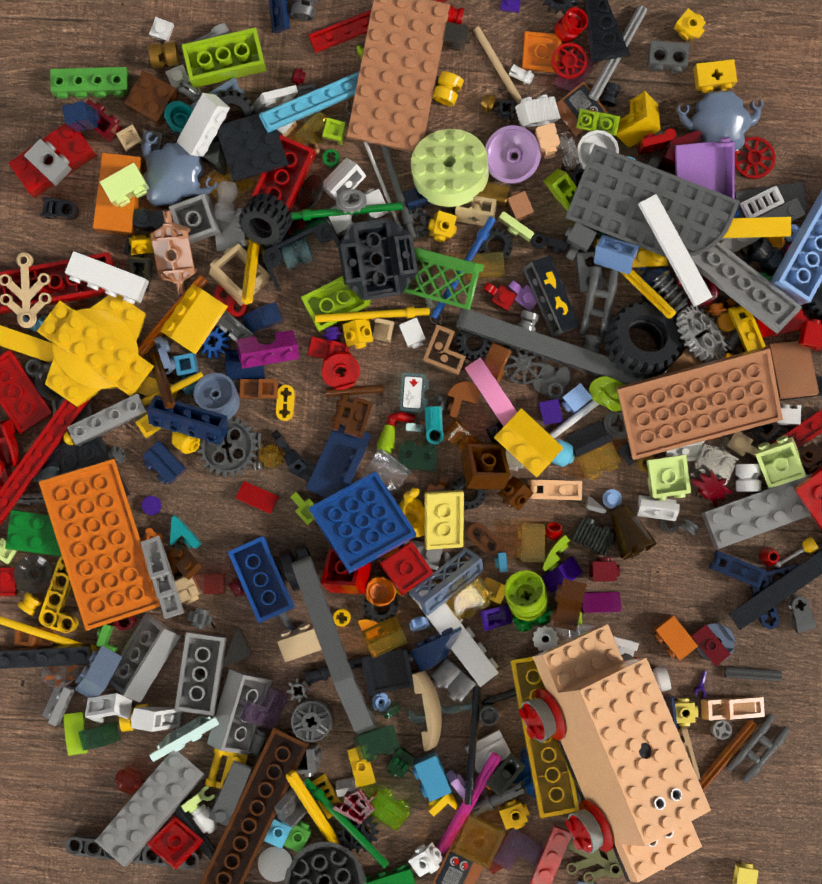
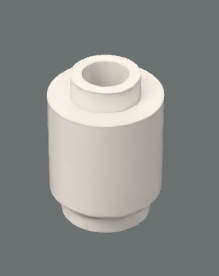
M202 804L191 814L194 816L193 820L203 833L207 832L210 834L218 828L216 825L218 822L209 819L211 809L209 806L206 807L205 804Z

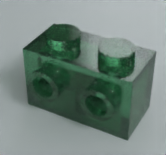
M404 441V444H400L397 467L430 472L436 471L438 448H435L434 444L423 443V447L415 446L416 442Z
M393 724L353 737L359 759H366L367 762L378 759L377 755L384 753V756L393 754L395 749L400 747Z

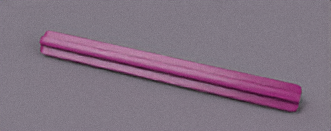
M491 753L476 778L472 805H465L464 801L462 802L436 848L439 849L441 854H446L484 790L486 782L490 779L502 757L498 753Z

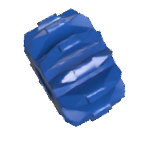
M216 327L214 332L212 329L200 347L204 348L201 353L204 355L208 352V358L210 359L214 353L215 358L218 359V352L225 355L226 352L223 348H230L228 344H225V342L230 341V338L224 337L226 333L224 331L220 332L219 327ZM213 338L216 341H218L217 343H215V347H213L211 344L209 345V343L212 342Z

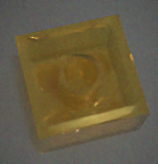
M469 813L453 846V853L489 869L504 838L505 830Z

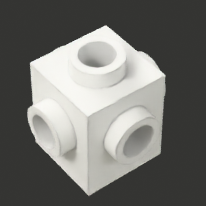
M433 843L427 846L422 844L415 850L414 855L408 862L418 876L421 877L427 872L432 874L440 867L439 863L443 857Z

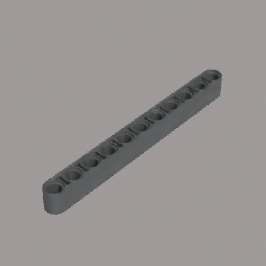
M461 309L456 328L599 377H612L625 384L644 380L643 376L639 379L634 378L633 374L629 376L624 374V370L621 368L618 370L615 367L616 363L614 361L611 362L607 356L472 310Z

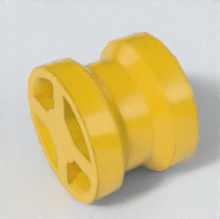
M26 592L23 601H19L17 605L24 612L33 616L35 609L41 606L42 601L33 594Z

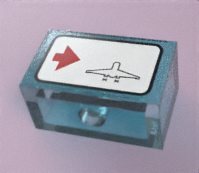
M402 374L400 412L423 414V409L427 407L428 398H424V390L428 391L429 379H425L426 374Z

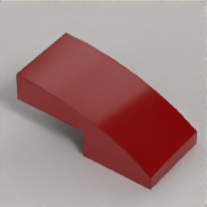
M311 337L307 356L324 359L334 352H349V347H347L346 343Z

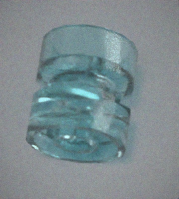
M305 238L295 241L294 245L288 243L280 247L288 270L298 267L299 263L304 265L313 262Z

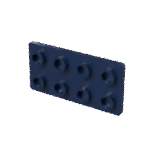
M343 425L339 426L338 431L332 430L306 489L327 498L349 486L372 437L371 434L364 432L362 439L343 433L345 429Z

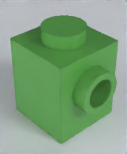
M300 820L294 828H291L283 846L296 852L304 849L312 831V828L309 827L310 825Z

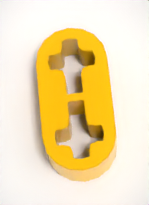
M282 385L278 389L276 415L281 421H289L294 415L295 391L290 385ZM288 388V391L292 394L287 397V402H284V396L281 395V392ZM284 404H287V410L290 411V415H286V418H283V415L280 414V411L284 410Z

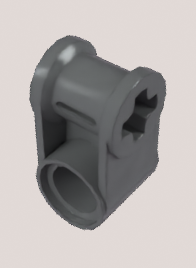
M799 595L791 596L788 600V607L795 632L798 634L815 629L816 621L809 601ZM798 601H801L802 604L799 605V608L795 607Z

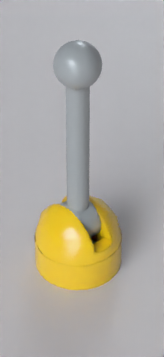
M810 536L803 541L801 549L785 559L777 561L774 566L779 569L782 567V564L804 551L813 553L819 547Z

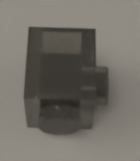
M446 22L442 46L449 47L453 51L464 50L465 44H469L471 33L468 32V26Z

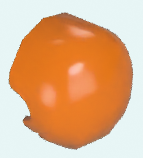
M375 577L366 584V599L374 606L388 605L394 600L396 589L392 581L384 577Z

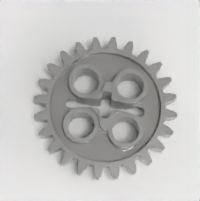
M691 305L677 314L676 320L678 322L676 325L679 327L677 331L682 334L680 338L685 340L684 345L690 347L689 351H693L695 357L699 356L701 361L705 360L707 363L722 359L726 355L727 349L725 347L727 344L724 342L726 338L721 335L723 331L718 329L719 325L714 323V318H709L708 312L704 314L702 308L699 310L697 306L693 308ZM705 330L708 331V333L704 334L702 337L695 339L696 336H698Z

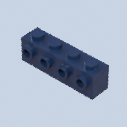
M157 395L153 397L147 408L149 424L186 434L193 438L207 440L210 443L222 444L228 432L227 415L175 401L176 404L173 409H166L162 397Z

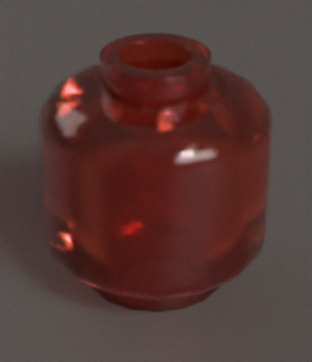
M127 766L118 771L114 783L117 790L134 795L145 781L142 780L143 774L140 771Z

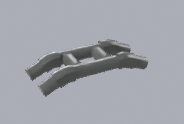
M592 267L579 333L586 335L591 315L602 317L598 336L604 338L610 323L618 281V271L611 270L608 291L597 289L599 268ZM595 297L606 298L604 310L593 308Z
M772 714L767 715L747 743L726 765L727 769L732 771L744 760L745 756L753 761L755 764L741 777L744 783H747L757 775L776 749L781 746L790 731L788 727L783 726L772 742L767 739L763 734L768 731L775 719ZM758 741L767 748L760 757L751 750Z

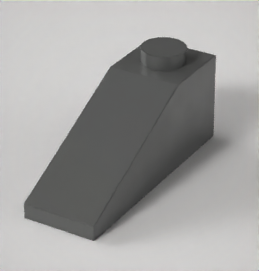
M234 760L211 806L209 819L227 826L252 767Z

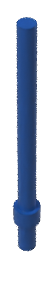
M489 216L483 228L479 229L476 234L477 238L464 260H473L483 241H486L489 237V231L496 219ZM459 280L451 284L454 290L457 287ZM448 287L443 294L444 299L452 295ZM438 302L431 316L438 319L446 303Z

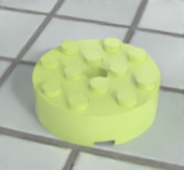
M459 129L438 130L423 138L412 153L411 170L415 188L430 203L444 207L463 205L472 201L473 197L482 192L487 184L489 168L486 149L482 142L469 132Z

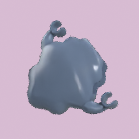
M733 91L709 92L696 104L697 112L691 119L686 116L690 109L687 104L685 105V112H682L680 105H678L676 113L679 115L680 122L685 129L692 132L697 130L702 132L699 137L702 139L701 142L719 141L720 137H731V140L735 141V151H737L745 144L744 133L758 122L764 103L762 100H759V106L756 107L754 100H752L749 106L754 112L750 115L743 108V100L736 96Z
M149 132L146 135L142 154L146 160L147 172L143 177L149 186V189L146 190V197L151 205L156 207L172 206L180 203L184 197L208 195L212 190L218 188V182L210 187V182L213 179L211 177L206 180V187L200 188V176L204 172L200 156L190 155L178 143H166L162 149L152 151L151 145L157 144L159 137H156L154 141H150L153 133Z

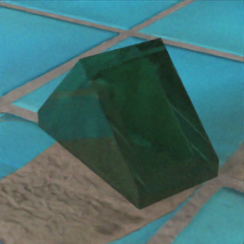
M116 721L78 731L82 751L107 746L121 740Z

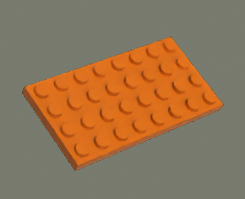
M115 459L39 481L85 630H91L160 607V601L156 596L153 581L148 572L141 540Z

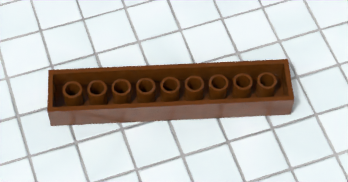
M276 725L274 726L200 884L244 883L276 815L274 807L286 794L290 785L286 779V774L291 770H297L310 742L303 741L295 734Z

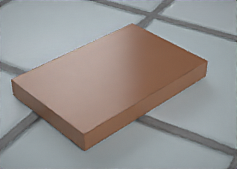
M799 341L769 345L779 399L812 396L819 393L810 349L798 346Z

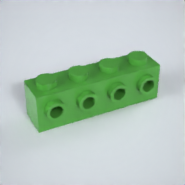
M127 67L50 69L51 93L58 99H67L68 96H75L80 99L87 98V96L105 98L106 95L121 98L130 93V72Z

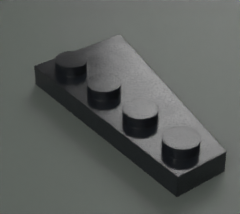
M585 0L592 62L630 56L608 0Z

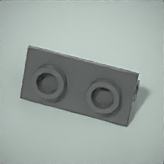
M226 310L215 325L225 333L227 332L236 342L237 339L248 338L253 335L250 330Z

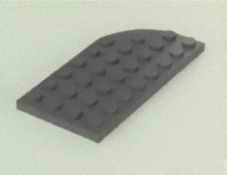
M594 144L565 218L666 257L638 205L640 202L657 194L690 257L709 250L724 237L732 223L740 201Z

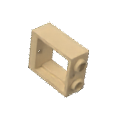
M238 243L235 247L230 246L224 252L222 258H216L210 264L209 275L242 306L244 304L241 301L242 290L220 269L235 255L246 265L247 251ZM259 263L257 264L254 294L264 287L270 278V274Z

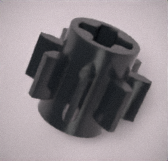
M508 97L503 102L498 100L500 107H495L494 109L495 112H499L497 119L502 118L505 123L509 118L514 120L515 116L513 113H516L514 108L516 101H508ZM503 107L505 109L510 108V111L503 112Z

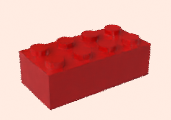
M66 123L42 139L44 143L49 141L56 148L54 152L58 156L62 154L70 162L68 166L72 170L65 177L97 156L83 134L75 131ZM30 147L8 164L29 194L37 198L54 186V184L24 156L32 148ZM49 157L45 164H52L53 157Z
M279 135L288 166L262 174L252 196H257L260 193L263 195L265 193L270 196L274 195L278 200L281 199L284 202L283 204L288 206V211L291 212L316 157V153L310 147Z

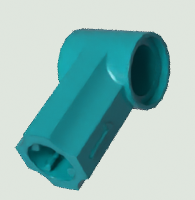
M441 406L425 407V437L430 444L434 445L439 444L444 437ZM432 430L439 432V440L432 441L429 434Z

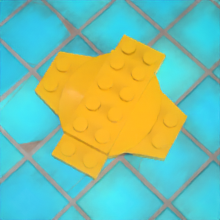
M118 294L116 297L108 295L90 309H80L77 311L59 301L37 330L40 335L52 342L54 353L45 385L76 407L92 398L101 389L117 387L130 397L135 395L154 369V365L139 356L137 339L139 338L146 314L133 304L124 301L123 297Z

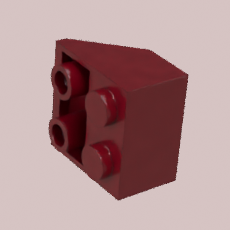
M697 130L673 139L667 147L659 166L675 173V145L700 143L702 139L699 137L702 132Z

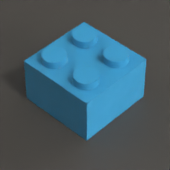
M436 750L414 760L412 770L416 780L420 779L422 782L420 789L424 798L428 797L431 802L452 792L451 785Z

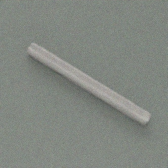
M642 5L637 7L622 34L627 47L647 12V8ZM621 58L609 59L589 94L590 99L594 101L599 99Z

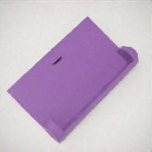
M720 137L719 141L675 145V175L735 199V141L731 140V137Z

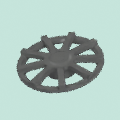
M516 349L518 357L509 356V358L515 360V363L505 364L503 368L505 375L517 384H530L536 381L544 371L545 358L541 357L542 363L532 362V359L537 357V355L533 354L529 357L528 352L522 355L520 350ZM531 366L541 367L538 375L531 369ZM517 367L513 375L510 376L507 368ZM527 370L534 376L533 379L526 381ZM519 371H522L523 381L514 379Z

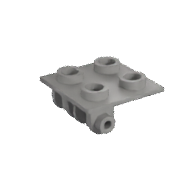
M238 208L237 211L216 213L222 233L215 235L217 251L227 250L230 246L235 247L238 243L243 248H248L249 237L245 236V232H242L241 225H239V216L244 208Z

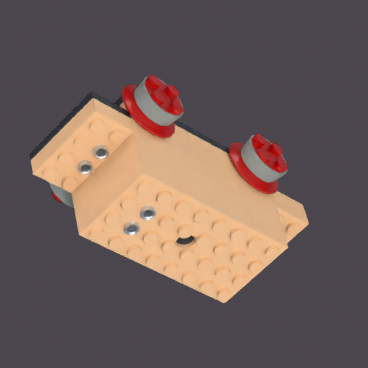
M608 624L596 626L533 656L546 690L542 688L536 689L533 692V699L522 703L519 714L524 720L530 738H535L539 742H543L549 737L556 739L582 799L579 804L580 811L569 814L568 820L565 821L566 827L574 839L573 843L576 849L590 855L597 849L608 852L613 848L626 881L638 883L701 848L702 845L691 821L711 811L647 658L638 659L636 656L632 657L627 653L621 655Z

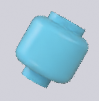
M556 439L564 448L551 463L560 467H564L568 463L571 464L575 458L573 446L563 440Z

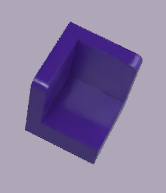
M558 399L538 403L544 425L563 422Z

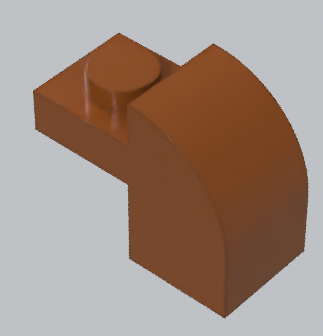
M460 382L450 389L447 397L454 399V402H449L447 412L450 413V418L457 419L462 401L477 405L480 391L475 383Z

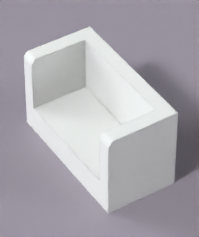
M118 693L88 698L85 717L98 723H103L104 717L112 715L129 719L132 700Z

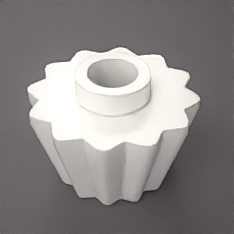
M544 625L542 628L538 627L537 631L533 632L534 637L532 641H534V646L538 647L539 651H546L557 645L559 638L556 636L557 632L553 631L552 627ZM545 635L549 637V641L546 643L542 641V637Z

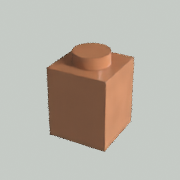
M515 191L507 198L510 212L517 221L533 215L534 210L525 191L521 193L520 191Z

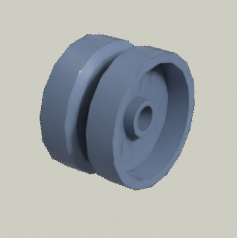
M211 373L205 375L197 382L193 395L199 408L227 415L228 420L236 414L239 409L240 398L234 382L228 376L222 373Z

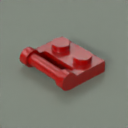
M667 129L664 134L657 136L655 134L645 135L637 147L638 155L667 149L671 141L676 137L675 130Z

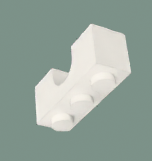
M370 189L364 192L367 199L365 205L386 204L379 189ZM389 211L368 214L377 219L389 213ZM353 214L328 217L337 237L344 235L348 226L353 223Z

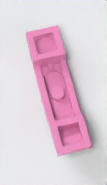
M479 358L465 367V370L504 427L517 411L483 360Z

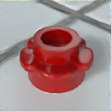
M551 522L544 529V533L547 534L549 539L556 540L563 535L562 526L559 523Z

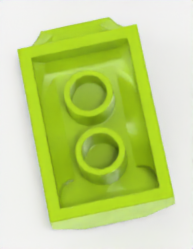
M343 276L301 297L318 332L329 328L339 321L315 322V315L358 312L370 306L371 300L362 301L344 284Z

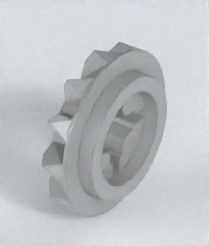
M356 189L345 190L336 198L338 210H342L344 214L347 212L353 214L354 211L360 213V210L365 208L367 203L365 194Z

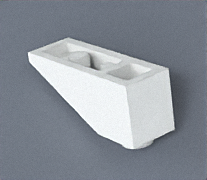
M175 707L134 708L131 715V728L151 732L178 728L181 724L182 711L175 710Z

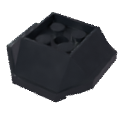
M389 218L351 223L338 244L344 284L362 301L401 295L418 273L412 234ZM372 255L376 257V264L372 263Z

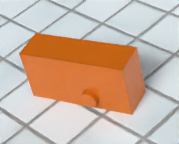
M102 153L93 223L95 231L125 236L135 235L136 227L132 224L134 210L139 209L140 197L137 198L135 196L131 198L130 203L124 207H116L111 203L100 181L132 163H135L143 176L144 161L141 157Z

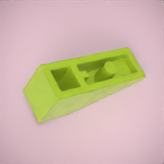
M556 169L543 182L568 212L577 187L566 172Z

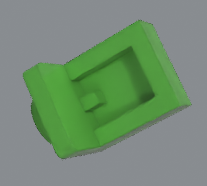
M106 624L99 627L96 635L99 637L96 646H104L113 652L118 650V646L108 643L114 626Z

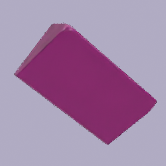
M620 592L585 593L582 613L622 612Z

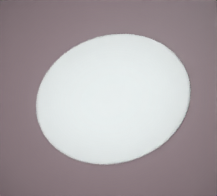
M267 848L259 857V872L269 881H282L285 879L286 871L292 863V858L283 848Z

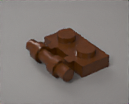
M341 394L340 400H337L336 413L331 419V430L338 431L339 426L343 425L345 426L343 433L362 439L373 402L354 397L353 403L347 401L348 395ZM344 410L350 411L348 418L342 417Z

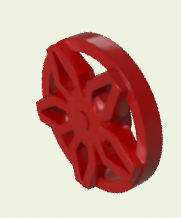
M564 43L556 48L551 62L553 70L557 75L565 79H574L585 71L588 59L586 52L581 46L575 43ZM573 47V49H571L569 53L564 48ZM580 52L584 57V61L580 58H577L579 57ZM558 54L561 60L555 63V56ZM559 63L563 65L562 67H556ZM564 68H566V69H565V73H566V74H563V73L560 72L559 70H563ZM575 68L581 69L578 73L574 74ZM568 69L572 70L571 75H569Z

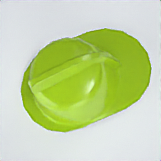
M599 377L590 384L589 394L592 396V400L607 407L609 410L621 411L616 387L626 384L612 377Z

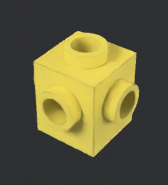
M677 698V701L674 702L678 725L690 726V723H696L695 717H698V706H695V703L689 700V698ZM684 710H687V716L682 715Z

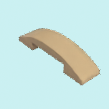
M424 670L412 674L415 694L422 693L427 729L422 731L421 734L424 751H429L436 747L439 742L442 728V713L435 686Z

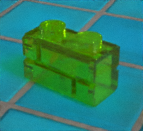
M379 787L376 796L371 801L375 807L372 814L397 832L410 815V810L408 809L410 806L402 799L400 801L396 800L393 797L394 793L388 788L382 789Z

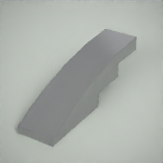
M160 536L142 541L141 546L148 572L153 581L156 596L160 601L164 618L168 619L183 614L184 610Z

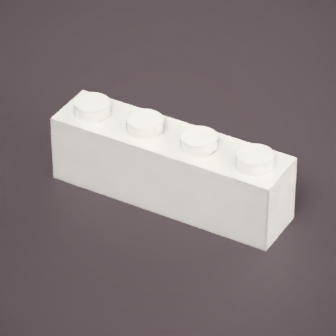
M74 251L65 271L70 276L69 280L79 284L81 281L88 283V287L95 290L99 288L105 289V293L116 297L118 294L124 297V301L134 304L135 301L141 303L149 283L145 278Z

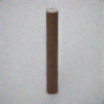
M383 385L350 387L345 390L326 389V397L341 396V394L383 393Z

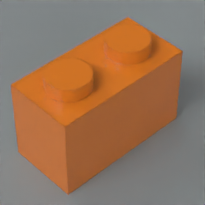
M674 615L668 616L653 628L656 632L654 634L655 638L660 644L664 642L668 647L666 652L672 659L676 657L680 661L698 647Z

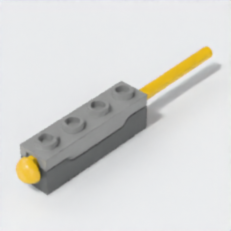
M202 371L171 385L172 393L199 381L204 377ZM160 391L143 399L141 395L135 394L68 426L69 431L65 432L63 436L65 443L81 446L148 414L146 406L151 403L155 395L161 397Z

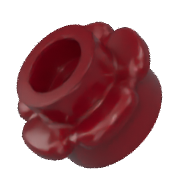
M302 67L300 69L294 68L291 83H295L297 86L300 83L303 84L306 73L302 72Z

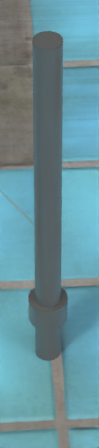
M381 146L397 201L402 202L403 210H400L402 224L412 234L413 239H415L414 221L412 215L409 214L389 147Z

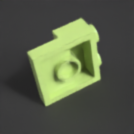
M782 436L776 440V443L769 444V442H764L758 445V449H755L756 458L769 489L806 477V472L793 437Z
M685 454L647 460L650 498L655 499V501L667 500L668 496L683 498L686 497L685 494L691 493Z

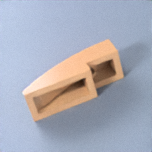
M764 697L701 699V717L705 720L765 717Z

